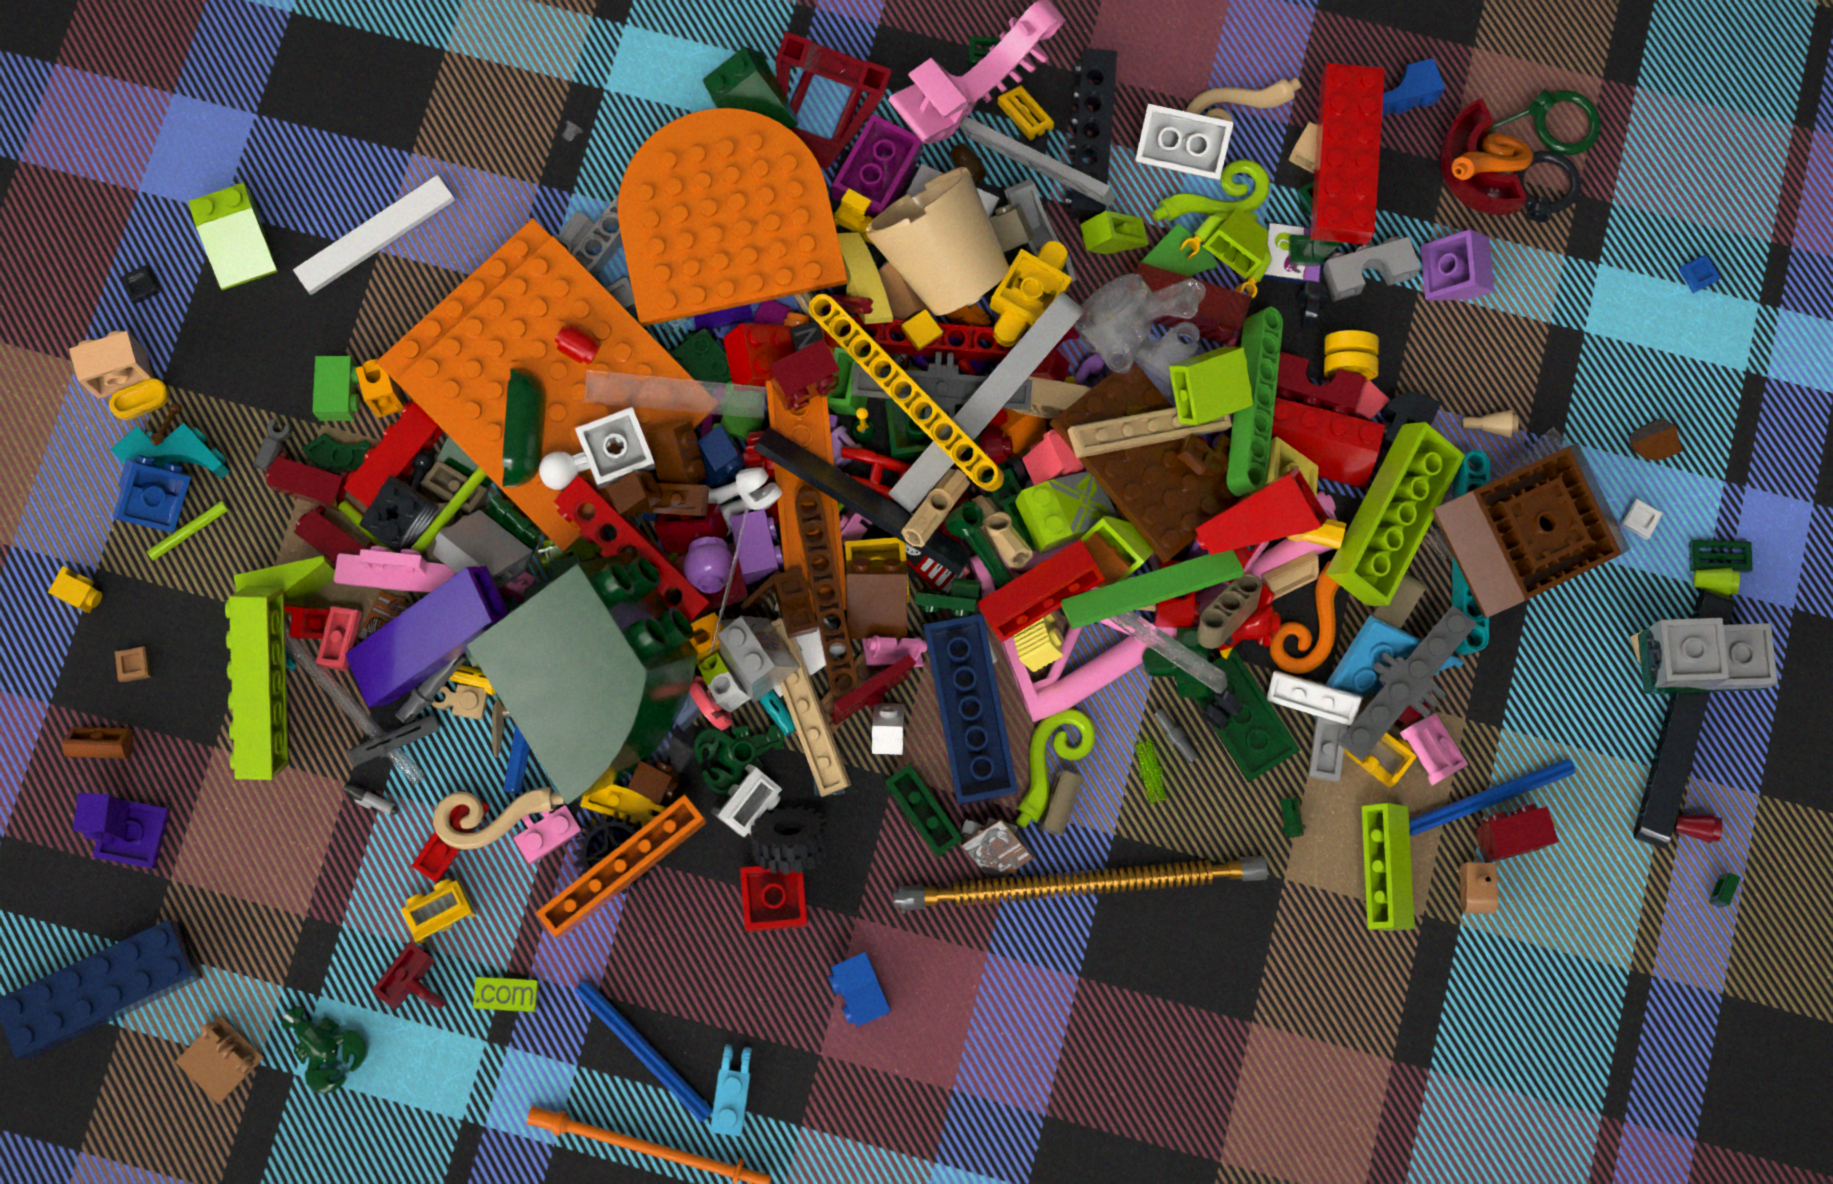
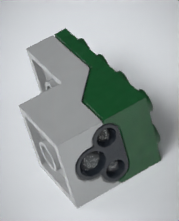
M1722 618L1660 620L1638 634L1644 694L1766 690L1778 684L1771 623L1723 625Z

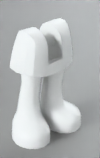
M762 467L741 470L737 473L735 482L715 489L709 488L708 503L718 504L729 529L727 536L732 532L729 517L745 513L747 507H749V511L766 510L781 497L782 490L776 483H770L758 489L768 479V474ZM738 495L741 496V499H738L725 505H720L728 499H731Z

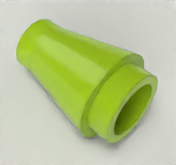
M1732 567L1695 570L1693 587L1705 588L1727 596L1730 594L1737 595L1740 584V571H1733Z

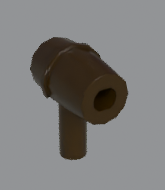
M961 143L951 150L950 158L956 168L966 167L975 185L984 180L988 171L982 163L981 157H978L968 145Z

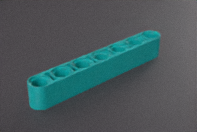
M1472 450L1465 455L1453 479V500L1468 493V489L1473 491L1490 483V460L1483 451ZM1468 461L1473 463L1475 471L1470 469ZM1452 554V605L1477 623L1469 633L1473 638V646L1465 638L1455 650L1458 654L1466 656L1478 652L1487 646L1489 640V617L1483 618ZM1467 605L1472 607L1474 611L1473 617L1467 612Z

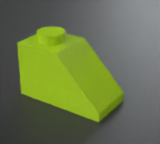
M1106 210L1080 224L1083 242L1086 250L1089 252L1110 254L1149 245L1143 218Z

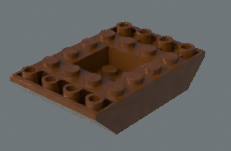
M1578 442L1432 509L1484 619L1537 596L1622 555L1630 549ZM1541 516L1548 519L1550 523L1549 531L1541 528L1539 523Z

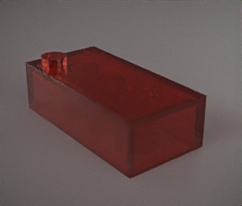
M1139 262L1123 314L1234 347L1242 330L1252 296Z

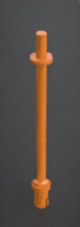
M532 1105L527 1118V1125L553 1131V1135L556 1136L566 1132L731 1177L733 1178L732 1184H738L739 1180L752 1184H770L772 1175L743 1168L744 1159H739L737 1165L728 1164L570 1119L567 1112L562 1110L557 1113Z

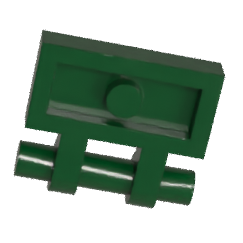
M496 494L490 500L493 506L487 510L486 515L533 551L532 558L538 545L536 540L541 536V532L534 527L535 523L529 517L524 518L515 510V505L510 500H504L500 495Z

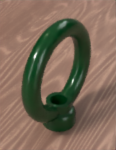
M1545 88L1532 102L1538 103L1541 108L1540 112L1534 115L1536 133L1542 143L1550 150L1562 155H1577L1591 148L1598 139L1601 129L1600 116L1594 104L1584 95L1570 90L1551 93ZM1570 102L1576 104L1585 112L1589 121V130L1583 140L1578 143L1567 144L1558 141L1550 134L1546 125V114L1554 104Z

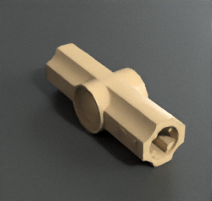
M948 469L902 529L901 533L906 542L913 547L919 546L922 548L969 486L970 482L967 480L966 474L959 469Z
M980 495L973 498L972 502L978 504L984 514V525L980 528L994 550L1002 556L1010 567H1015L1018 570L1027 566L1028 561L1033 557L1032 549L1012 526L1011 517L1007 513L1001 512L989 497Z

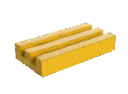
M1021 85L998 97L997 104L1029 140L1034 139L1035 134L1039 136L1044 134L1045 129L1048 131L1053 129L1054 121ZM1017 95L1025 105H1022L1015 96ZM1030 111L1037 117V119L1041 123H1038L1035 120V118L1030 114Z

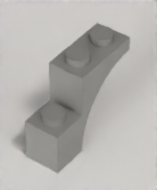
M1031 178L1005 189L1008 204L1011 203L1013 208L1018 205L1022 206L1035 236L1031 241L1024 244L1032 255L1036 257L1042 246L1048 241L1060 242L1046 216L1035 183ZM1067 253V261L1061 271L1072 277L1071 282L1076 280L1070 256Z

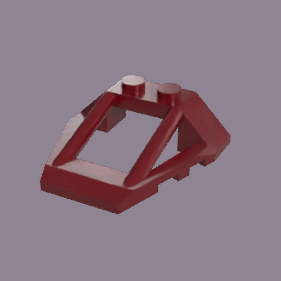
M785 31L776 57V80L787 99L791 65L804 70L789 104L796 117L814 75L852 88L831 140L796 127L791 130L810 149L819 166L828 170L883 99L893 70L867 60H859ZM862 93H868L867 99L851 122Z

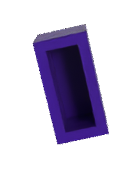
M78 793L73 830L83 833L84 839L94 840L95 843L113 844L114 839H125L130 803L109 794Z

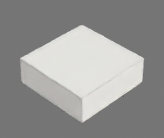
M1636 499L1633 501L1621 526L1648 540L1663 513Z

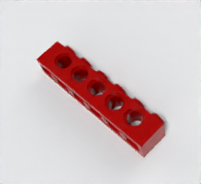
M578 475L553 501L559 506L557 512L569 523L573 520L581 528L578 532L590 544L595 541L603 549L600 554L604 558L625 553L629 546H635L640 556L645 557L653 566L659 569L660 586L656 590L668 609L674 607L680 610L689 620L690 624L695 622L714 602L705 592L691 585L684 572L627 516L619 515L613 508L611 501L585 476ZM588 503L592 504L595 508V515L591 520H586L582 514L584 506ZM609 524H612L617 530V536L611 542L604 536V530ZM674 587L678 588L682 593V600L677 605L673 604L668 596L669 591Z

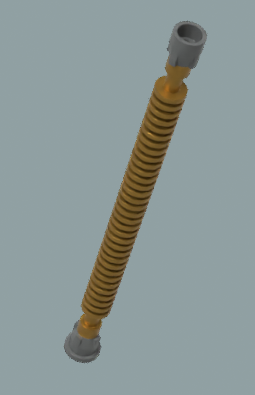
M1260 855L1239 857L1238 861H1228L1227 865L1211 866L1210 860H1205L1204 866L1202 861H1197L1195 866V862L1191 861L1188 866L1186 862H1181V869L1179 863H1173V869L1170 863L1165 864V870L1163 864H1158L1157 871L1155 865H1150L1149 871L1147 865L1142 866V872L1139 866H1134V873L1132 867H1126V873L1123 867L1118 868V874L1116 868H1111L1110 875L1108 869H1103V875H1101L1100 869L1095 870V876H1093L1092 870H1087V877H1085L1084 871H1079V877H1077L1076 871L1071 872V878L1068 872H1064V879H1062L1061 873H1056V879H1054L1053 873L1048 874V880H1046L1045 874H1040V881H1038L1037 875H1032V881H1030L1029 875L1024 876V882H1022L1021 876H1017V883H1014L1013 877H1009V883L1007 884L1006 878H1001V884L998 883V878H993V885H991L990 879H985L984 886L982 880H977V886H975L974 880H970V887H967L966 881H962V887L960 888L959 883L954 882V888L937 890L936 887L923 888V885L903 886V883H899V890H893L894 909L900 908L901 914H906V911L921 910L925 909V906L937 905V902L955 900L956 906H960V900H963V905L967 906L968 899H971V905H976V898H979V904H984V898L987 899V904L992 903V897H994L995 903H1000V896H1002L1003 902H1008V896H1010V900L1013 902L1016 901V895H1018L1019 901H1023V894H1026V900H1031V894L1034 895V900L1039 899V893H1041L1042 899H1047V892H1049L1050 898H1055V892H1057L1058 898L1063 897V891H1065L1066 897H1070L1071 890H1073L1074 896H1079V890L1081 895H1087V889L1089 895H1094V888H1096L1097 894H1102V888H1104L1105 893H1110V887H1112L1113 893H1117L1118 886L1121 892H1126V886L1128 891H1134V885L1136 890L1140 891L1142 890V884L1144 890H1149L1150 883L1152 889H1157L1158 883L1160 889L1165 888V882L1168 888H1173V881L1175 887H1181V881L1183 886L1186 887L1189 886V880L1191 886H1196L1197 879L1199 885H1204L1205 880L1206 884L1210 885L1213 882V878L1228 877L1229 880L1242 879V882L1267 880V863L1265 856Z

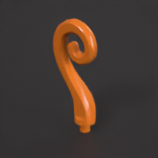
M1497 133L1489 134L1484 137L1481 143V147L1486 153L1468 152L1461 155L1453 162L1452 172L1458 179L1466 180L1481 172L1520 171L1528 168L1532 163L1533 152L1523 141L1515 137Z
M1328 561L1323 567L1316 583L1315 599L1320 632L1318 642L1311 653L1304 658H1293L1284 650V640L1290 634L1298 637V650L1306 651L1310 647L1312 642L1311 633L1301 623L1286 622L1280 626L1276 635H1272L1273 639L1271 646H1269L1270 654L1277 666L1285 672L1292 674L1310 672L1320 666L1331 652L1336 632L1334 597L1340 587L1337 582L1325 574L1331 561Z

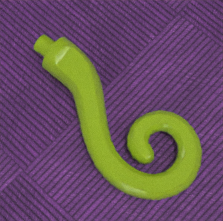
M1240 159L1233 161L1221 173V187L1230 196L1240 197L1245 195L1248 191V186L1246 184H1236L1233 182V176L1237 173H1246L1252 177L1255 183V190L1249 197L1240 201L1227 202L1193 193H1180L1159 201V208L1152 211V216L1156 222L1164 218L1170 222L1188 213L1215 215L1225 212L1231 215L1235 209H1240L1244 213L1253 212L1268 197L1270 189L1269 175L1260 164L1252 160Z
M1069 708L1066 711L1042 719L1032 735L1029 749L1030 788L1017 808L1021 814L1015 821L1016 824L1024 829L1030 821L1038 822L1049 800L1050 784L1045 750L1051 733L1062 724H1072L1081 732V743L1075 748L1067 745V732L1060 731L1056 734L1053 746L1057 754L1063 759L1079 760L1085 757L1094 746L1096 738L1095 728L1088 716L1080 710Z

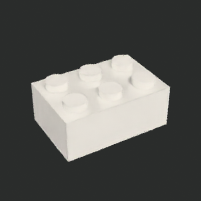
M1148 104L1135 162L1219 181L1233 122Z

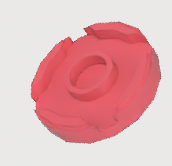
M695 676L689 690L694 702L715 727L720 730L727 729L733 724L731 712L726 711L715 702L710 690L705 687L706 683L703 677Z

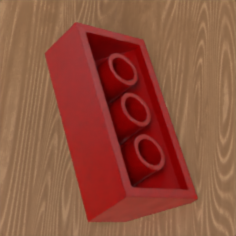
M1275 397L1271 440L1279 437L1318 465L1319 478L1366 489L1379 454L1385 425Z

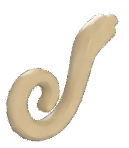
M1294 78L1289 82L1281 79L1264 89L1215 88L1197 96L1189 104L1185 112L1200 115L1206 108L1217 103H1233L1262 109L1274 108L1294 98V91L1301 88L1298 79ZM1216 108L1206 113L1207 117L1233 122L1231 115L1224 109Z
M552 787L533 789L517 797L488 827L475 833H460L452 828L449 821V815L454 807L464 804L470 809L469 815L460 820V825L464 829H471L477 826L484 814L482 803L476 795L460 791L444 797L439 802L434 812L433 826L437 835L447 845L464 850L478 849L499 839L524 816L531 813L553 811L554 805L565 804V801L559 792H553Z

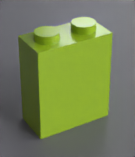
M1224 346L1169 365L1180 424L1200 425L1253 406L1252 387L1249 382L1247 359L1243 347Z

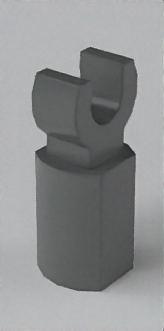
M272 419L268 423L267 431L269 435L267 438H264L253 466L266 471L268 466L274 463L276 456L279 457L283 450V441L287 440L292 434V427L286 424L282 432L276 433L278 422Z

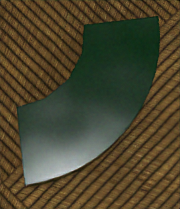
M324 433L302 447L301 450L318 467L341 475L342 471L350 473L354 469L358 470L363 464L364 456L371 448V445L367 440L358 444H342L334 441L327 433Z

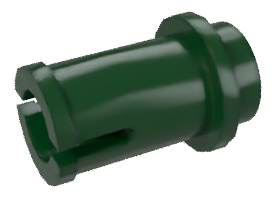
M1291 798L1280 801L1284 827L1281 830L1285 832L1286 838L1303 836V830L1306 829V825L1302 824L1299 798H1293V801H1291Z

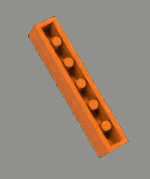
M683 795L538 910L536 915L553 937L561 940L707 822L686 795Z

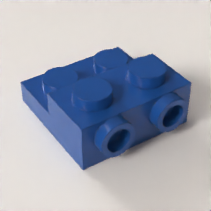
M136 454L135 459L126 458L118 484L121 491L113 518L174 533L191 476L182 471L183 466L175 463L165 462L163 467L153 464L154 459Z

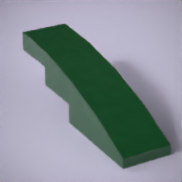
M1003 462L998 465L1004 474L1003 484L996 491L984 490V492L1001 512L1007 513L1011 517L1012 526L1032 549V552L1037 549L1015 503L1022 489L1011 467L1007 469ZM987 469L982 473L981 479L983 483H988L994 478V470Z

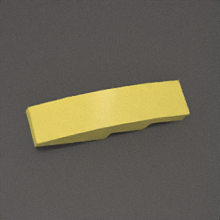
M838 233L848 279L846 295L871 298L873 300L871 305L872 313L859 314L864 324L892 322L893 315L878 269L860 233Z

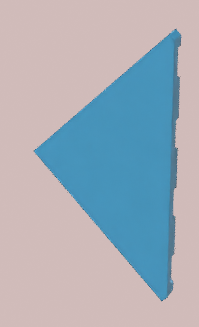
M1369 615L1325 685L1363 696V698L1378 694L1384 685L1379 681L1381 675L1373 669L1375 663L1379 662L1386 668L1389 667L1380 659L1384 653H1387L1394 659L1400 656L1406 661L1423 640L1377 617ZM1452 654L1435 675L1439 674V671L1452 666L1460 667L1464 661Z

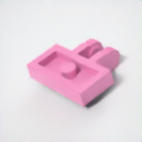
M566 805L552 814L550 811L541 812L544 819L534 824L530 814L522 818L528 829L515 836L514 840L530 865L582 833L580 826Z

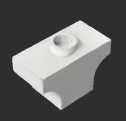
M879 703L874 706L872 754L902 755L904 704Z

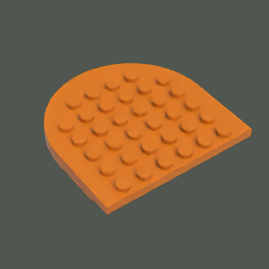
M716 108L694 112L668 123L655 132L643 143L630 161L619 190L618 221L638 321L642 327L848 284L823 173L817 160L805 143L781 123L759 113L742 109Z

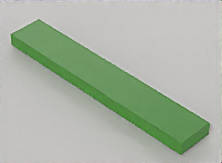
M1234 550L1213 555L1207 554L1061 600V606L1073 630L1242 577L1244 570Z

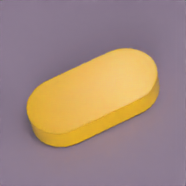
M150 378L115 392L109 400V408L119 419L130 420L163 407L169 399V390L160 380Z

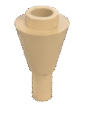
M1512 409L1484 415L1483 417H1463V429H1482V431L1511 439L1512 433H1518V415H1513Z

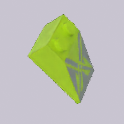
M1089 471L1048 480L1022 490L1015 500L1039 555L1079 540L1104 516L1119 519L1107 493Z

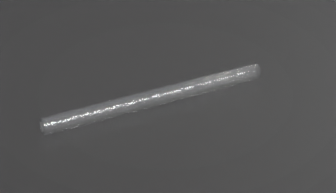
M285 627V649L370 739L371 736L376 734L379 736L386 734L323 666L316 664V659L296 638L289 637L290 631ZM400 747L387 752V757L413 785L418 784L425 777V774Z

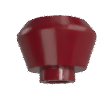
M986 427L980 433V448L997 465L1008 460L1009 454H1013L1011 436H1006L1005 431Z

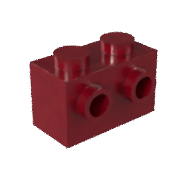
M708 503L707 516L659 514L654 525L666 553L689 552L690 543L703 537H717L725 540L729 531L717 503Z

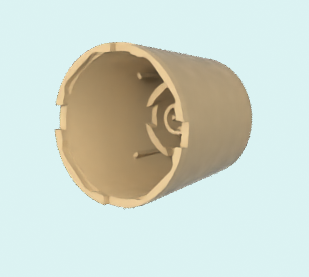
M966 167L950 170L924 183L926 189L914 197L907 193L881 212L866 228L868 238L936 316L945 315L965 305L970 306L982 298L983 294L997 285L1010 269L971 174Z

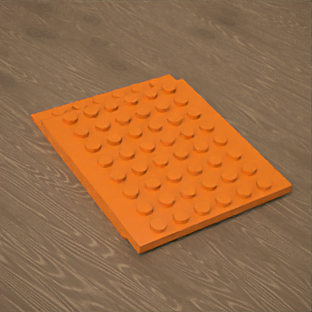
M534 218L525 224L376 361L563 553L582 537L578 532L581 528L573 520L569 523L557 512L559 506L553 502L564 490H554L547 487L542 482L539 471L531 481L522 486L503 487L502 484L508 380H510L511 368L523 369L532 373L544 387L546 405L542 460L549 453L556 451L565 452L571 456L584 452L575 428L633 407L649 450L650 446L646 432L662 424L692 421L695 430L719 407V404ZM573 324L596 338L595 342L599 343L601 347L590 365L584 362L580 364L556 350L558 343L554 342L562 326L568 328ZM612 443L611 450L608 452L617 455L620 454V450L624 447H618L616 443ZM591 469L578 473V475L585 476L597 487ZM610 486L600 489V491L611 501V496L607 490V488H609ZM590 503L586 504L582 510L586 520H591L595 515V508Z

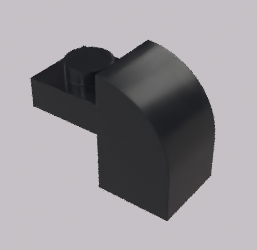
M1416 392L1404 393L1395 397L1382 414V417L1387 420L1384 424V439L1380 447L1389 451L1403 424L1426 422L1431 426L1442 403Z

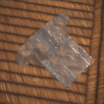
M568 120L566 121L567 129L562 136L571 142L578 132L582 134L583 131L578 125Z

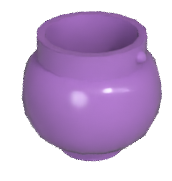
M703 537L690 543L689 552L685 557L683 567L688 582L705 593L720 591L728 584L734 560L731 552L728 550L727 543L717 537Z

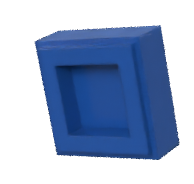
M1707 254L1679 268V272L1693 294L1721 279Z

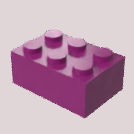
M872 114L832 184L833 199L841 202L847 190L851 189L871 200L865 215L873 219L876 218L881 212L896 202L923 154L922 141L917 135Z

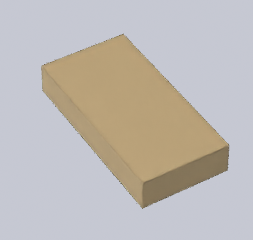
M1310 551L1263 574L1262 582L1275 593L1273 600L1318 579V556L1314 551Z

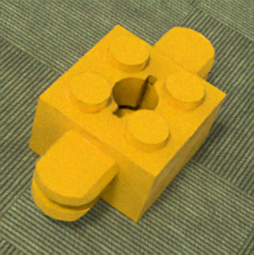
M1048 241L1042 246L1036 257L1021 249L1010 266L1009 272L1002 279L993 294L989 308L1001 314L994 326L993 332L996 342L1000 345L1012 347L1017 344L1025 330H1029L1058 295L1062 291L1067 293L1072 277L1061 271L1067 261V250L1060 242Z

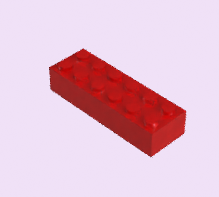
M1327 63L1321 75L1310 230L1311 240L1368 245L1375 233L1385 68Z

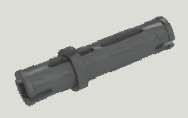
M463 653L428 677L419 687L415 686L410 691L411 696L396 711V717L401 722H405L406 725L412 723L425 707H429L433 703V697L461 664L467 660L466 654Z
M430 714L384 735L379 736L376 734L371 736L372 740L346 749L352 766L356 767L375 757H386L387 752L432 733L439 732L440 729L434 715Z

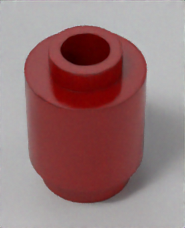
M573 324L568 328L562 326L554 342L558 343L556 350L580 364L584 362L590 365L601 347L599 343L595 342V337Z

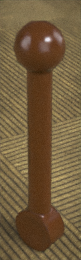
M173 403L170 405V413L159 431L150 437L153 445L163 443V434L175 414L181 412L179 404Z

